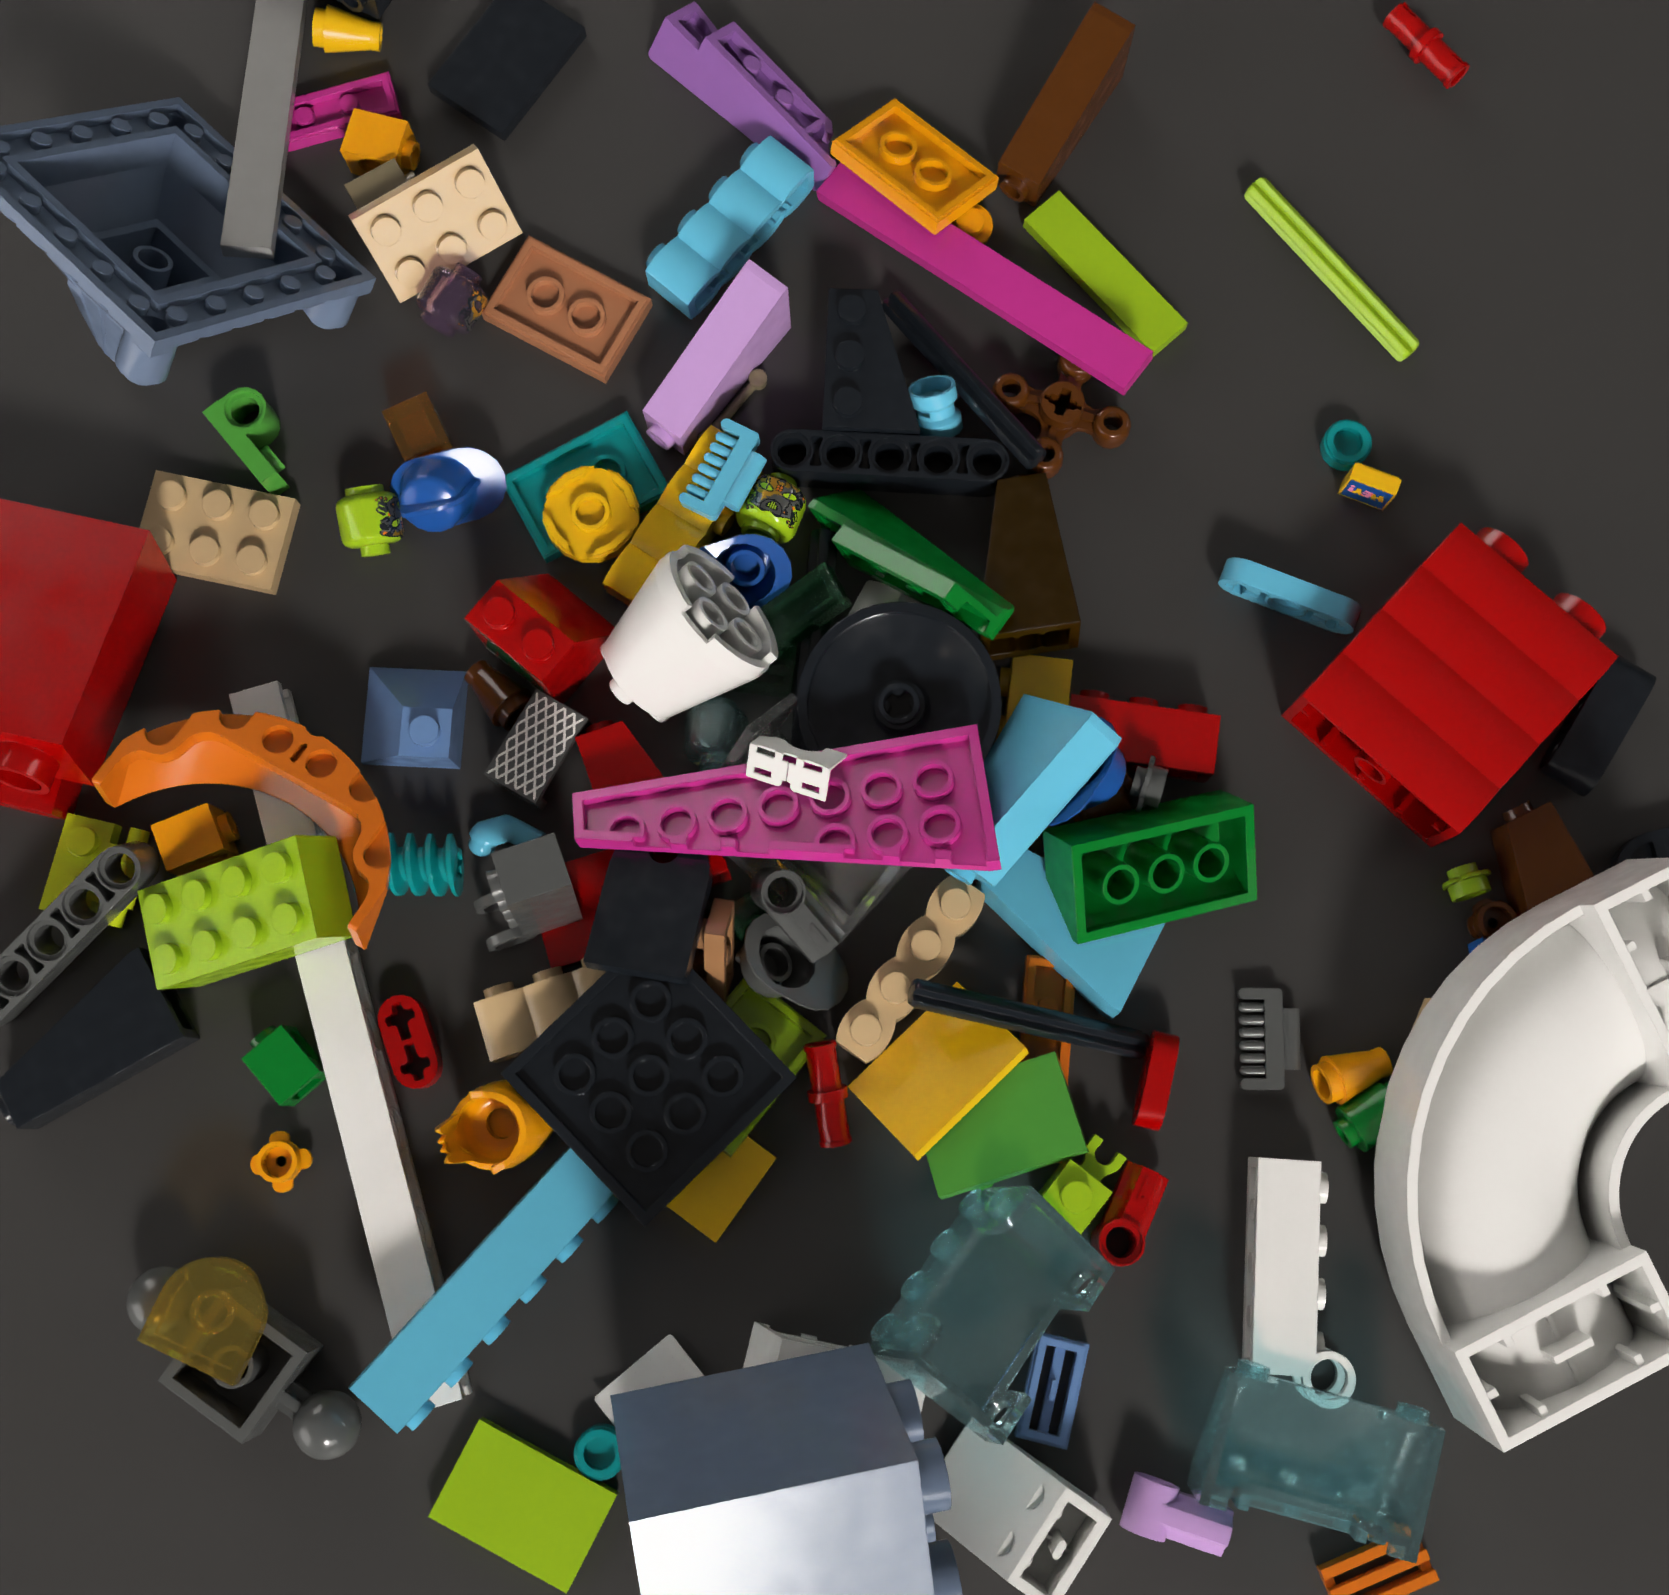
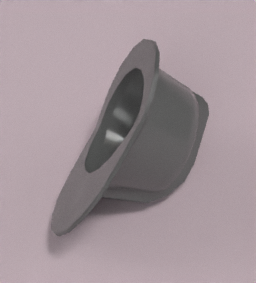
M763 914L752 920L745 932L744 946L738 950L735 960L740 964L741 973L747 985L754 992L767 998L785 997L799 1006L814 1011L829 1010L842 1001L848 991L849 977L845 963L835 949L826 956L811 963L768 914Z

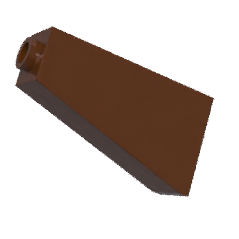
M1094 1L999 160L997 169L999 180L997 186L1001 188L1007 197L1017 202L1024 201L1036 207L1122 79L1136 27L1135 24Z
M1528 800L1501 814L1506 823L1490 831L1507 901L1516 912L1517 917L1538 904L1594 876L1551 801L1533 808Z

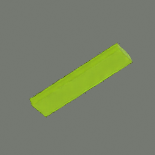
M1060 190L1024 219L1023 228L1128 336L1151 349L1153 357L1185 331L1188 322Z

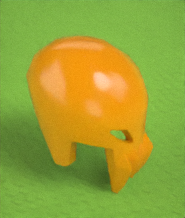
M507 1080L494 1081L469 1091V1094L459 1102L452 1115L434 1129L436 1133L442 1135L437 1142L443 1145L440 1152L447 1154L444 1164L467 1163L479 1169L491 1170L493 1175L501 1170L513 1168L533 1157L543 1149L554 1132Z

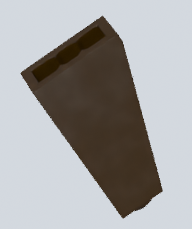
M1046 472L1032 475L1017 474L1010 478L997 480L984 583L1010 602L1015 609L993 641L978 633V639L988 651L992 661L1078 648L1081 619Z

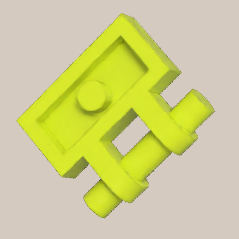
M67 813L39 909L45 910L101 852L109 847L116 846L122 826ZM130 827L126 843L133 841L148 843L151 832ZM124 854L121 858V869L125 875L132 878L135 873V865L132 859ZM88 890L86 903L90 910L97 913L100 904L99 899L95 893ZM137 897L108 926L122 929L127 911H133Z

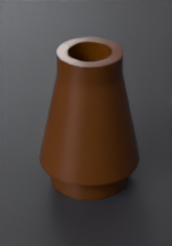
M486 660L476 662L465 674L464 680L473 689L495 726H502L505 730L510 731L531 698V692L493 668Z

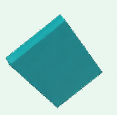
M627 411L505 475L506 491L546 564L564 555L552 544L542 521L548 490L564 473L580 466H595V468L605 470L608 468L618 472L631 484L640 505V514L657 504L668 485Z

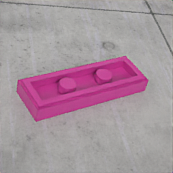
M389 71L296 96L288 152L344 137L353 108L403 120Z

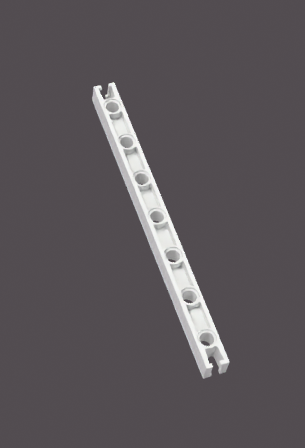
M278 681L229 694L233 714L254 715L255 712H260L299 723L292 693L289 689L283 690L281 683ZM253 790L267 845L294 835L327 836L314 821L295 807L276 797ZM349 938L297 955L295 958L393 1339L444 1283L358 947L355 945L353 938ZM468 1372L452 1388L445 1382L429 1398L435 1404V1407L461 1400L473 1392Z

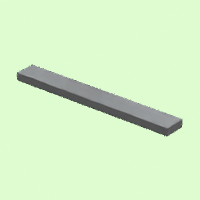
M256 0L220 242L224 257L274 259L308 0Z

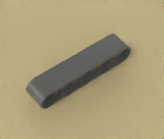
M133 841L109 847L101 852L0 954V1027L16 1019L138 896L137 891L146 888L155 878L159 871L160 862L158 854L153 847L145 842ZM124 854L129 856L134 862L135 873L132 878L125 875L121 869L120 863ZM88 890L95 893L99 899L100 906L97 913L90 910L86 903ZM53 926L60 929L63 933L64 945L62 948L57 946L52 940L51 931ZM18 962L24 964L28 969V983L23 981L17 973Z

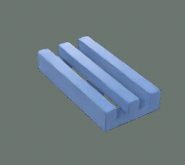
M1037 1330L1015 1428V1437L1067 1450L1089 1343ZM1047 1345L1054 1347L1037 1430L1030 1429L1029 1425ZM1069 1350L1075 1353L1057 1435L1048 1433L1065 1352Z

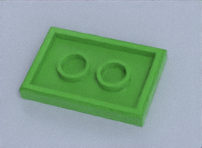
M1053 1051L1018 1063L926 1153L937 1194L941 1200L1089 1152L1057 1053Z

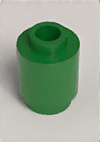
M1389 1081L1383 1085L1376 1082L1345 1104L1335 1108L1338 1119L1333 1122L1334 1128L1341 1140L1349 1148L1357 1146L1363 1152H1367L1376 1146Z

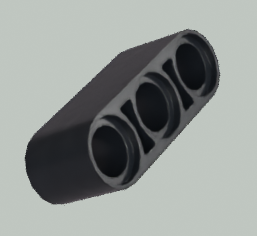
M1620 655L1566 716L1538 767V771L1582 797L1589 794L1603 776L1651 693L1657 679L1653 674Z

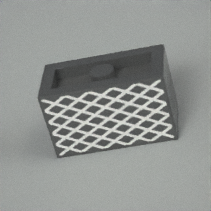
M536 689L484 775L497 786L543 811L547 801L542 796L576 742L575 737L579 736L581 732L585 734V729L592 724L587 717Z

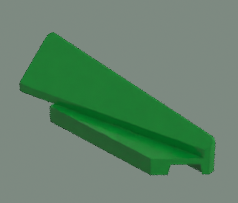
M851 489L813 498L809 503L808 508L820 525L836 532L832 542L846 562L853 568L924 605L940 609L952 615L969 629L992 641L1013 614L1015 608L1010 602L864 491Z

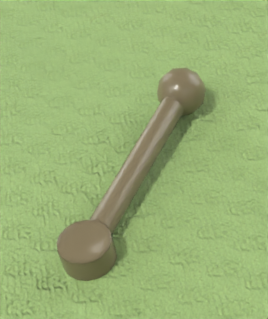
M755 369L750 372L748 377L749 383L714 422V427L721 430V421L723 419H731L755 390H762L766 387L767 375L763 370ZM702 430V431L698 434V436H697V441H698L699 438L702 436V434L705 432V430Z

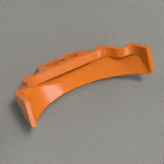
M221 710L195 712L188 719L173 722L149 732L143 728L124 738L93 776L92 783L104 801L114 808L145 794L190 784H225L245 787L266 793L295 807L314 821L327 836H336L339 852L352 877L358 901V910L350 920L348 929L355 945L364 950L367 948L389 886L391 852L388 829L378 799L361 774L360 769L341 749L325 737L311 735L306 727L299 723L266 713L255 712L254 715L222 714Z

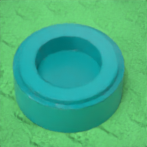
M1349 419L1333 423L1325 432L1320 442V452L1323 460L1330 467L1340 471H1349L1355 463H1363L1372 449V438L1367 428L1361 423Z
M605 1423L595 1424L587 1428L576 1441L574 1461L578 1470L585 1477L591 1480L603 1481L612 1478L621 1470L615 1426Z

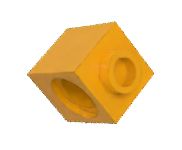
M353 108L340 152L352 174L361 176L395 158L405 175L410 170L414 171L418 166L420 144L417 142L408 121Z
M209 803L202 804L150 825L165 869L174 875L181 876L239 855L234 841L239 840L240 835L233 817L229 812L224 813L223 810Z

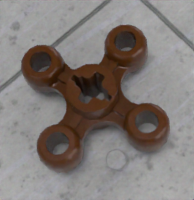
M1059 355L1057 364L1059 380L1048 386L1045 390H1036L1028 386L1027 381L1017 373L1001 375L996 379L991 390L1013 415L1027 413L1037 420L1040 435L1036 440L1046 450V457L1051 461H1041L1035 468L1026 469V471L1030 475L1046 472L1047 479L1053 478L1061 469L1064 457L1061 447L1062 442L1075 432H1085L1091 435L1100 447L1113 449L1126 441L1131 428L1130 417L1124 409L1118 406L1094 409L1085 403L1081 387L1090 380L1092 375L1072 364L1061 355ZM1006 392H1012V393H1014L1016 396H1015V397H1008V396H1006L1004 393H1006ZM1057 406L1066 409L1063 416L1054 413ZM1105 425H1113L1117 430H1109Z

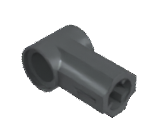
M771 866L761 869L753 877L750 893L754 903L768 913L809 962L814 963L821 957L826 956L839 944L840 939L845 933L806 889L805 883L798 874L790 870ZM783 877L788 885L787 896L780 903L772 904L768 898V887L773 880Z

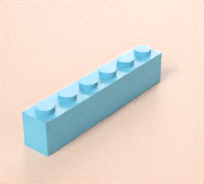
M568 1147L349 1385V1390L397 1434L405 1425L412 1431L415 1430L435 1407V1404L429 1398L444 1382L452 1388L473 1365V1362L467 1357L481 1340L489 1346L497 1339L511 1322L505 1316L507 1311L518 1299L527 1304L547 1282L542 1272L555 1258L564 1263L583 1242V1239L577 1233L591 1218L597 1224L601 1222L619 1200L577 1154Z

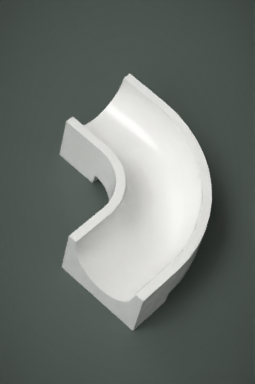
M1669 858L1627 859L1538 904L1506 923L1478 945L1449 974L1422 1010L1402 1047L1388 1083L1376 1142L1374 1200L1380 1246L1391 1286L1406 1322L1453 1417L1503 1453L1669 1365V1295L1647 1251L1630 1244L1623 1225L1619 1203L1621 1172L1628 1150L1643 1125L1653 1114L1669 1103Z

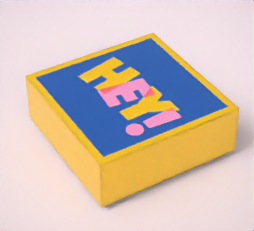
M1358 462L1352 466L1343 478L1338 494L1383 511L1397 495L1402 480L1397 476Z

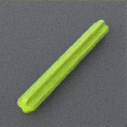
M1260 177L1248 187L1244 195L1245 200L1397 361L1401 362L1408 358L1420 344L1416 336L1267 178Z

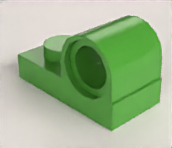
M249 387L237 388L202 412L269 493L281 495L290 488L279 474L280 471L286 468L285 465L268 446L279 434L281 428L280 419L261 393ZM259 411L258 417L253 422L243 424L244 418L248 414Z

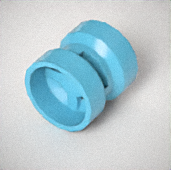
M946 375L927 376L915 381L908 387L913 407L917 410L916 417L921 430V436L954 437L963 429L961 411L954 404L958 393L956 382L952 377Z

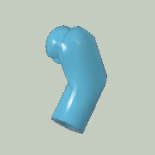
M505 814L477 822L469 832L471 838L469 839L468 846L473 854L487 857L495 851L498 845L507 842L517 845L545 836L546 833L511 815Z

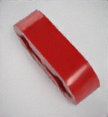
M406 995L390 997L379 1008L377 1019L393 1073L397 1081L405 1087L413 1089L428 1088L438 1081L443 1071L442 1056L428 1012L423 1003L416 998ZM400 1005L403 1009L414 1011L415 1018L408 1021L411 1038L408 1039L402 1027L392 1026L391 1019L398 1015L397 1007ZM412 1045L415 1046L417 1055L420 1058H429L430 1066L423 1069L424 1078L421 1080L417 1074H408L406 1071V1066L413 1063L410 1046Z
M1156 1030L1152 1031L1134 1103L1133 1125L1155 1131L1160 1130L1165 1117L1180 1044L1179 1036Z

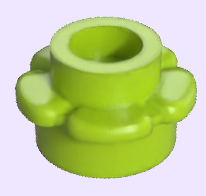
M1476 862L1464 864L1447 871L1449 880L1442 884L1443 891L1448 890L1452 903L1462 902L1492 890L1487 878L1491 871L1489 869L1479 870Z

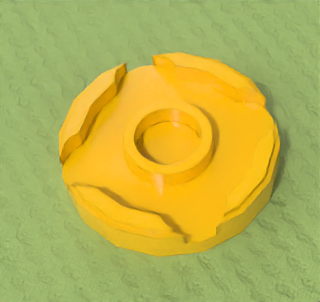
M580 466L568 471L550 486L546 495L547 500L544 504L542 521L552 544L566 557L581 563H602L619 556L631 542L640 526V505L631 484L618 472L608 468L605 470L595 468V466Z

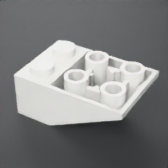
M972 1414L944 1457L950 1483L952 1506L951 1510L933 1513L934 1522L1025 1595H1065L1112 1518L1104 1506Z

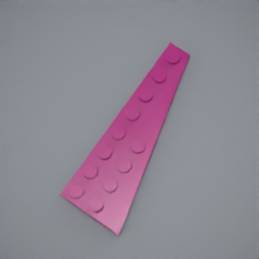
M977 724L832 749L847 754V757L830 772L825 802L793 792L790 789L791 783H788L787 780L782 781L780 786H775L746 776L747 763L572 793L574 839L580 848L979 871L1001 870ZM787 756L783 757V760L796 764L797 758ZM804 763V767L822 772V767ZM755 767V772L771 777V772ZM806 783L802 784L804 788L819 792V787Z

